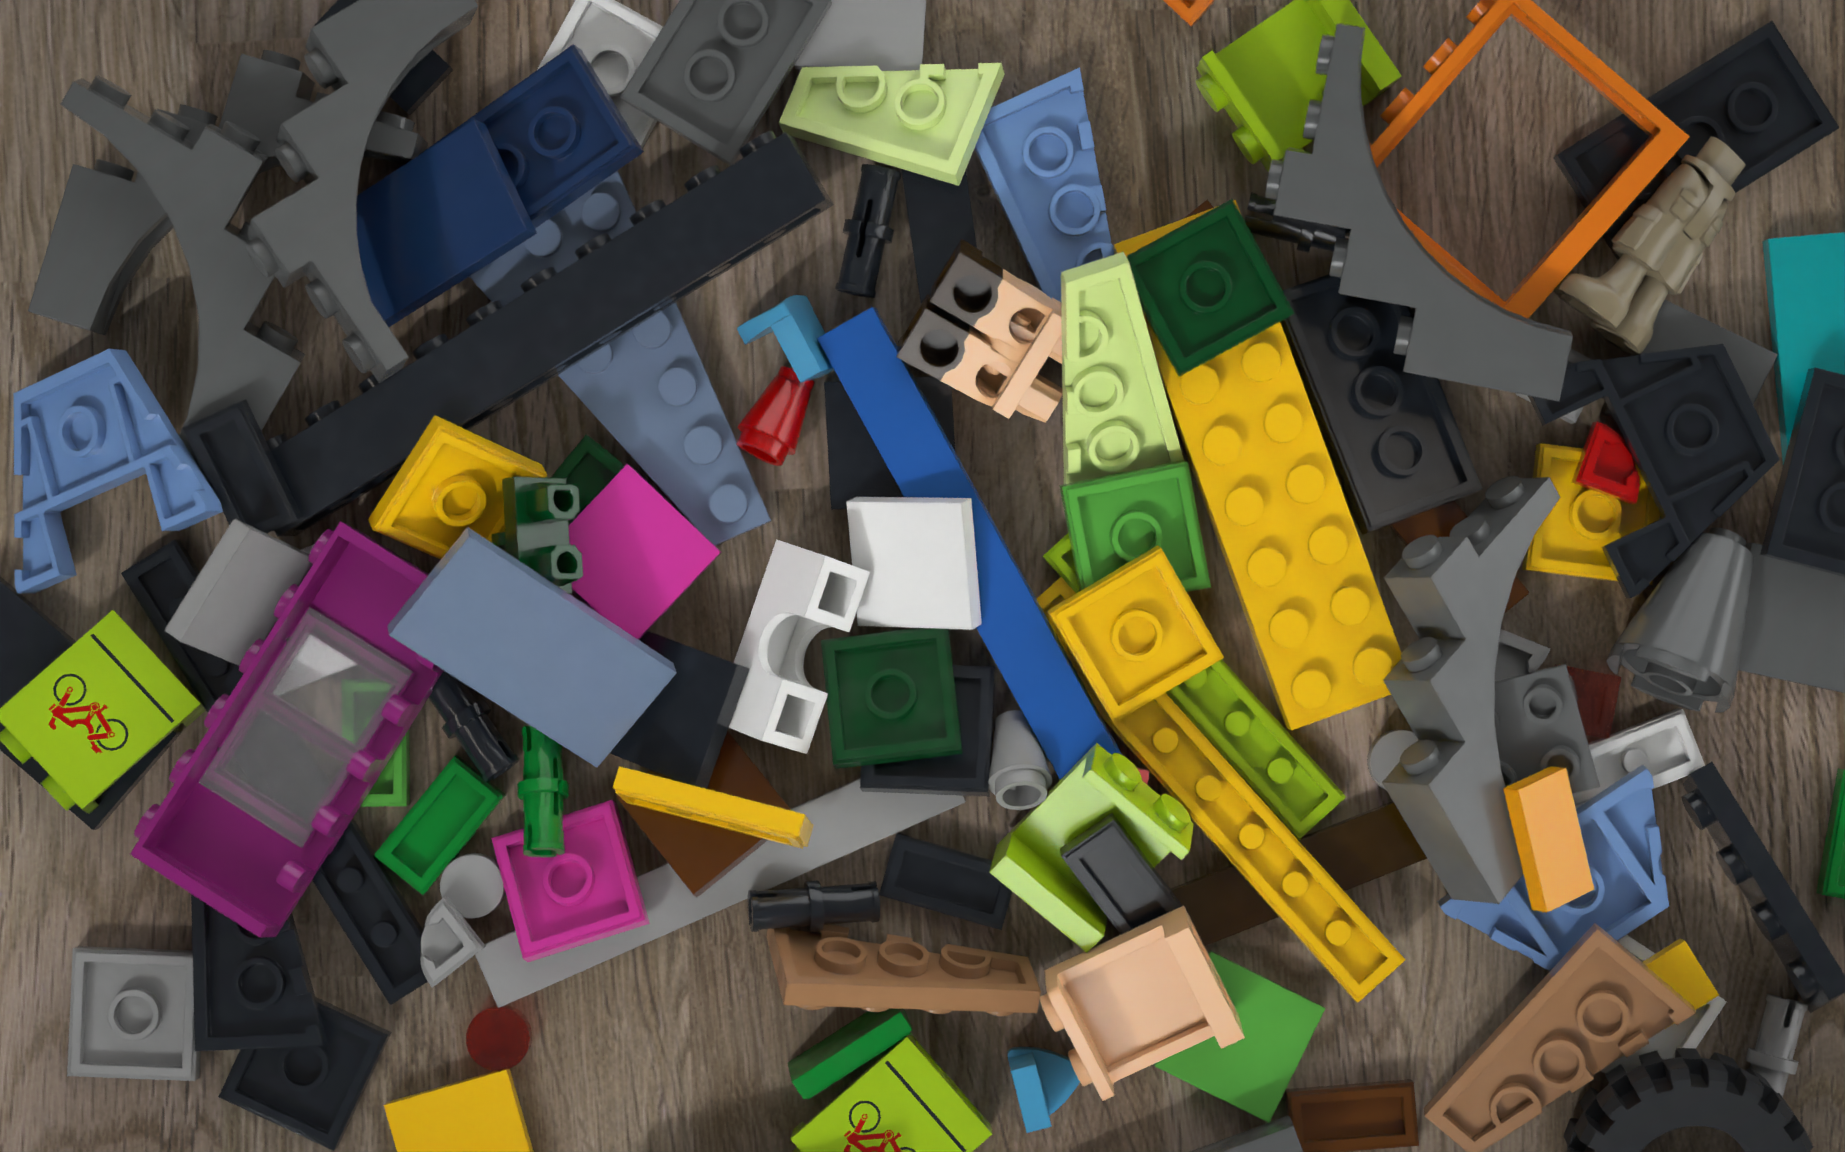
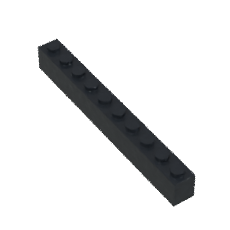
M773 131L759 135L739 150L743 158L723 171L719 169L718 165H714L699 172L684 184L688 192L675 201L666 205L663 199H659L644 206L629 218L633 227L611 239L608 233H604L589 240L575 251L579 260L558 273L554 267H549L536 273L520 285L524 294L507 305L502 306L501 302L497 300L481 307L467 317L466 321L470 327L450 340L446 334H441L426 341L412 352L416 361L381 383L378 382L374 375L368 377L358 386L362 394L343 406L336 400L318 408L305 418L309 427L292 438L288 439L286 434L283 433L267 440L266 442L302 514V517L274 530L277 537L299 535L396 475L434 415L466 430L471 429L834 205L796 140L786 132L778 137L775 136Z

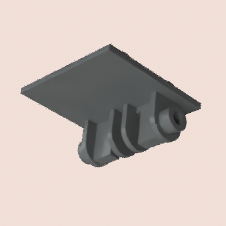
M1566 664L1495 681V729L1501 773L1505 787L1550 766L1567 769L1572 794L1600 787L1577 705L1576 688L1572 676H1569Z

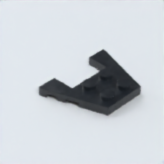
M1724 344L1567 364L1559 401L1528 396L1542 426L1598 399H1605L1661 514V519L1601 547L1626 599L1640 594L1668 564L1679 557L1691 545L1690 543L1718 517L1722 516L1780 460Z

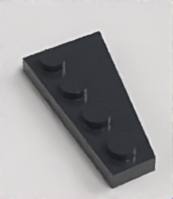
M1710 762L1689 774L1683 783L1687 794L1681 797L1687 813L1700 830L1707 828L1719 849L1716 852V857L1721 868L1735 886L1739 885L1751 906L1750 912L1755 923L1765 938L1771 942L1789 978L1798 990L1804 1003L1808 1005L1809 1012L1812 1013L1845 993V974L1713 762Z
M191 894L195 1051L328 1045L293 914H290L276 937L259 938Z

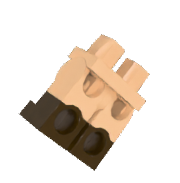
M961 238L933 283L931 295L927 293L899 339L896 357L971 398L992 406L994 411L1008 419L1016 410L1023 415L1046 423L1063 395V389L1039 375L1038 372L1048 356L1062 364L1061 302L1053 297L1051 299L1038 288L1018 279L982 256L983 252Z

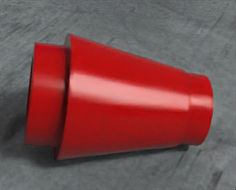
M781 366L776 377L771 380L737 426L742 432L736 443L737 446L759 460L772 465L782 466L787 455H794L796 452L811 396L810 392L815 384L814 381L809 380L800 383L792 368Z

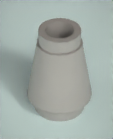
M1017 710L1004 712L994 722L995 731L988 781L989 790L996 795L997 803L1004 808L1012 810L1030 809L1038 806L1046 799L1047 789L1052 784V776L1041 745L1024 713Z

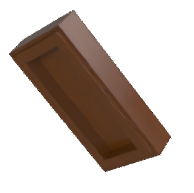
M1411 1079L1285 1090L1286 1114L1291 1118L1303 1152H1348L1419 1146L1414 1082Z

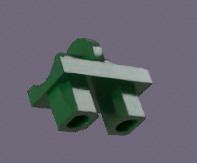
M510 477L502 479L505 532L492 534V543L500 549H506V553L568 594H572V582L583 576L582 553L575 545L569 544L568 520L574 519L575 515L580 511L578 488L575 485L566 484V479Z

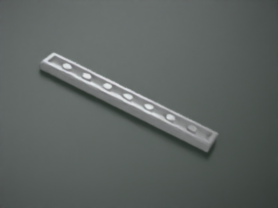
M859 778L791 808L794 812L805 814L814 825L808 847L804 846L801 849L768 840L699 897H695L669 863L637 876L650 924L531 962L523 959L517 934L514 930L485 943L486 947L475 954L494 1000L498 1008L741 902L747 899L749 890L766 891L959 806L966 801L964 796L862 792Z

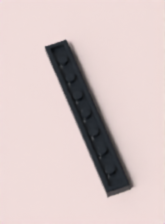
M174 539L121 574L206 711L209 712L221 695L225 693L231 695L243 673L239 671V665L182 643L165 631L166 626L200 574L182 542ZM261 711L234 756L255 789L308 821L331 785V781L303 736L264 711ZM353 818L331 854L327 855L312 881L388 1003L392 1005L428 982L423 973L420 960V941L423 929L381 861L374 856V850Z

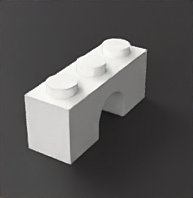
M776 539L734 663L750 669L729 728L767 743L804 754L808 753L828 693L813 688L806 680L804 657L807 647L814 636L823 629L834 627L850 632L870 574L869 571Z

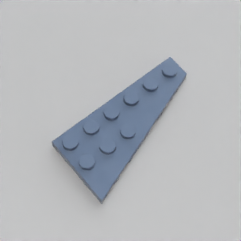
M619 172L613 173L535 229L537 234L469 277L492 302L499 300L502 306H505L524 294L520 285L531 276L549 267H554L558 273L578 261L579 259L575 251L589 240L604 233H608L611 239L633 227L629 218L636 210ZM677 303L672 304L558 375L689 521L715 546L772 521L741 449L736 444L737 440Z

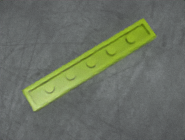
M1067 533L1042 557L1078 593L1079 586L1069 533ZM1222 659L1166 692L1299 840L1346 798V795Z

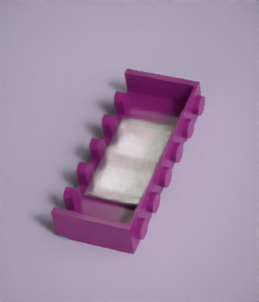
M341 521L334 531L327 529L318 538L309 554L308 561L313 565L300 586L292 584L284 592L274 610V616L278 618L276 624L265 641L260 638L247 650L239 665V671L243 673V676L231 695L225 693L213 704L204 721V726L208 728L207 733L196 750L188 749L176 762L169 776V781L174 784L161 805L156 803L145 812L134 831V836L139 840L130 855L259 938L276 937L327 855L331 854L431 695L432 688L444 671L389 636L388 624L429 574L361 531Z

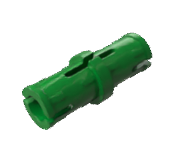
M531 725L530 727L524 726L522 728L524 751L523 780L517 784V797L523 800V854L530 857H555L557 854L562 855L565 853L563 800L569 796V783L563 780V746Z

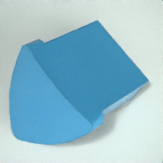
M790 296L736 328L745 345L774 332L800 383L823 377L834 370L817 339L825 334V331L807 296Z
M1038 1047L1010 1048L1007 1051V1056L1026 1133L1052 1127L1049 1115L1066 1102L1080 1083L1070 1059L1054 1051Z

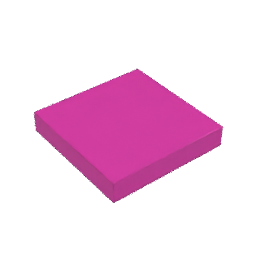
M629 464L609 482L569 525V544L575 545L582 553L583 576L572 582V589L600 615L638 640L722 553Z
M613 800L563 815L565 853L562 855L557 854L555 857H530L524 855V828L491 838L521 954L525 961L531 962L650 924L618 806Z

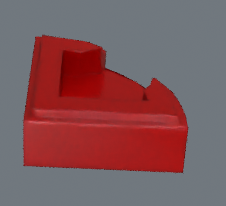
M1598 421L1593 422L1571 483L1634 504L1637 502L1640 477L1633 457L1621 436L1607 425Z

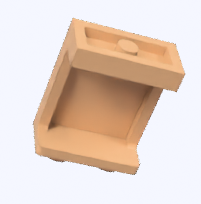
M1185 906L1179 907L1093 947L1088 953H1080L1045 970L1047 994L1040 996L1044 1013L1055 1032L1065 1028L1075 1047L1068 1051V1056L1079 1081L1084 1087L1093 1083L1102 1101L1115 1096L1113 1084L1116 1081L1215 1036L1221 1049L1245 1038L1239 1014Z

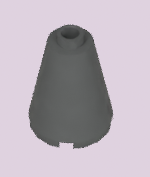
M1715 527L1711 528L1709 533H1701L1676 558L1614 643L1606 662L1609 669L1615 675H1618L1621 665L1635 674L1631 686L1663 702L1694 711H1700L1704 701L1717 702L1715 713H1723L1730 708L1735 695L1754 556L1745 548L1746 540L1730 530Z

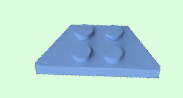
M1641 765L1576 808L1594 890L1548 913L1535 911L1531 908L1523 874L1500 904L1454 900L1447 894L1437 901L1439 906L1451 918L1455 920L1458 918L1487 934L1495 942L1533 959L1534 963L1549 971L1594 923L1618 941L1669 907L1666 877L1662 872L1660 856L1662 853L1660 830L1656 824L1652 788H1654L1653 776L1644 765Z

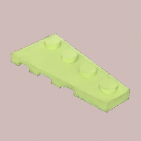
M1120 252L1061 272L1064 484L1184 460L1132 271L1125 253Z

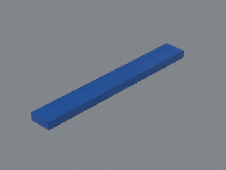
M876 307L867 309L818 337L817 339L903 496L971 498L982 624L976 628L1059 779L1061 780L1096 743L1111 755L1113 753L1122 755L907 363L896 357L897 345Z

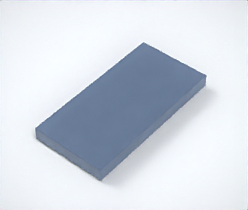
M469 527L465 529L388 624L389 636L595 767L602 763L677 673L673 662Z

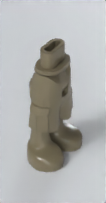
M1711 136L1696 157L1685 155L1681 161L1682 164L1664 180L1646 204H1642L1633 212V216L1612 239V249L1620 259L1609 271L1600 277L1594 278L1578 273H1570L1554 289V292L1565 303L1592 319L1590 326L1593 330L1626 353L1636 356L1645 350L1653 336L1655 319L1667 295L1681 294L1695 268L1699 265L1704 248L1710 246L1716 234L1720 232L1723 226L1722 221L1728 207V203L1724 199L1727 201L1733 200L1736 193L1731 185L1746 165L1727 144L1718 138Z

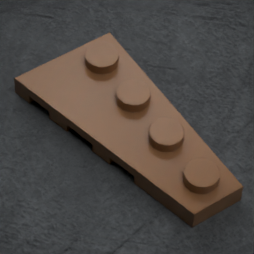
M1594 923L1423 1108L1424 1116L1466 1152H1482L1541 1114L1544 1106L1569 1090L1572 1093L1592 1081L1594 1074L1623 1055L1627 1058L1649 1044L1648 1039L1673 1023L1676 1025L1682 1023L1694 1015L1696 1011L1692 1004L1599 925Z
M830 924L824 925L821 934L790 929L791 927L767 929L766 937L783 1005H796L807 1010H819L826 1006L859 1007L870 1012H883L889 1008L922 1009L933 1014H946L952 1010L985 1011L996 1016H1008L1015 1012L1037 1013L1041 989L1029 958L1025 956L946 944L942 948L941 954L928 952L925 947L913 942L912 938L887 934L885 942L877 944L848 939V927Z

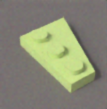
M978 63V69L946 70L944 64H920V70L881 71L878 65L802 67L780 118L779 125L783 133L786 132L790 136L959 186L1005 73L1002 63Z

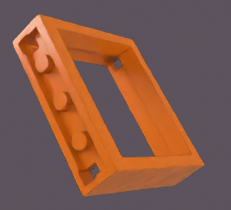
M1480 0L1466 16L1475 26L1460 44L1457 45L1448 37L1423 66L1432 76L1414 95L1405 87L1380 115L1389 125L1373 144L1369 142L1376 167L1384 161L1509 16L1649 135L1648 139L1505 300H1502L1397 209L1405 224L1422 246L1450 274L1484 298L1508 311L1529 319L1690 136L1532 0Z

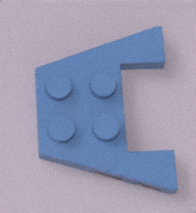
M107 349L14 393V475H23V510L14 514V538H23V570H15L17 594H34L77 575L63 526L61 511L144 474L148 478L162 531H180L223 512L221 502L126 350Z

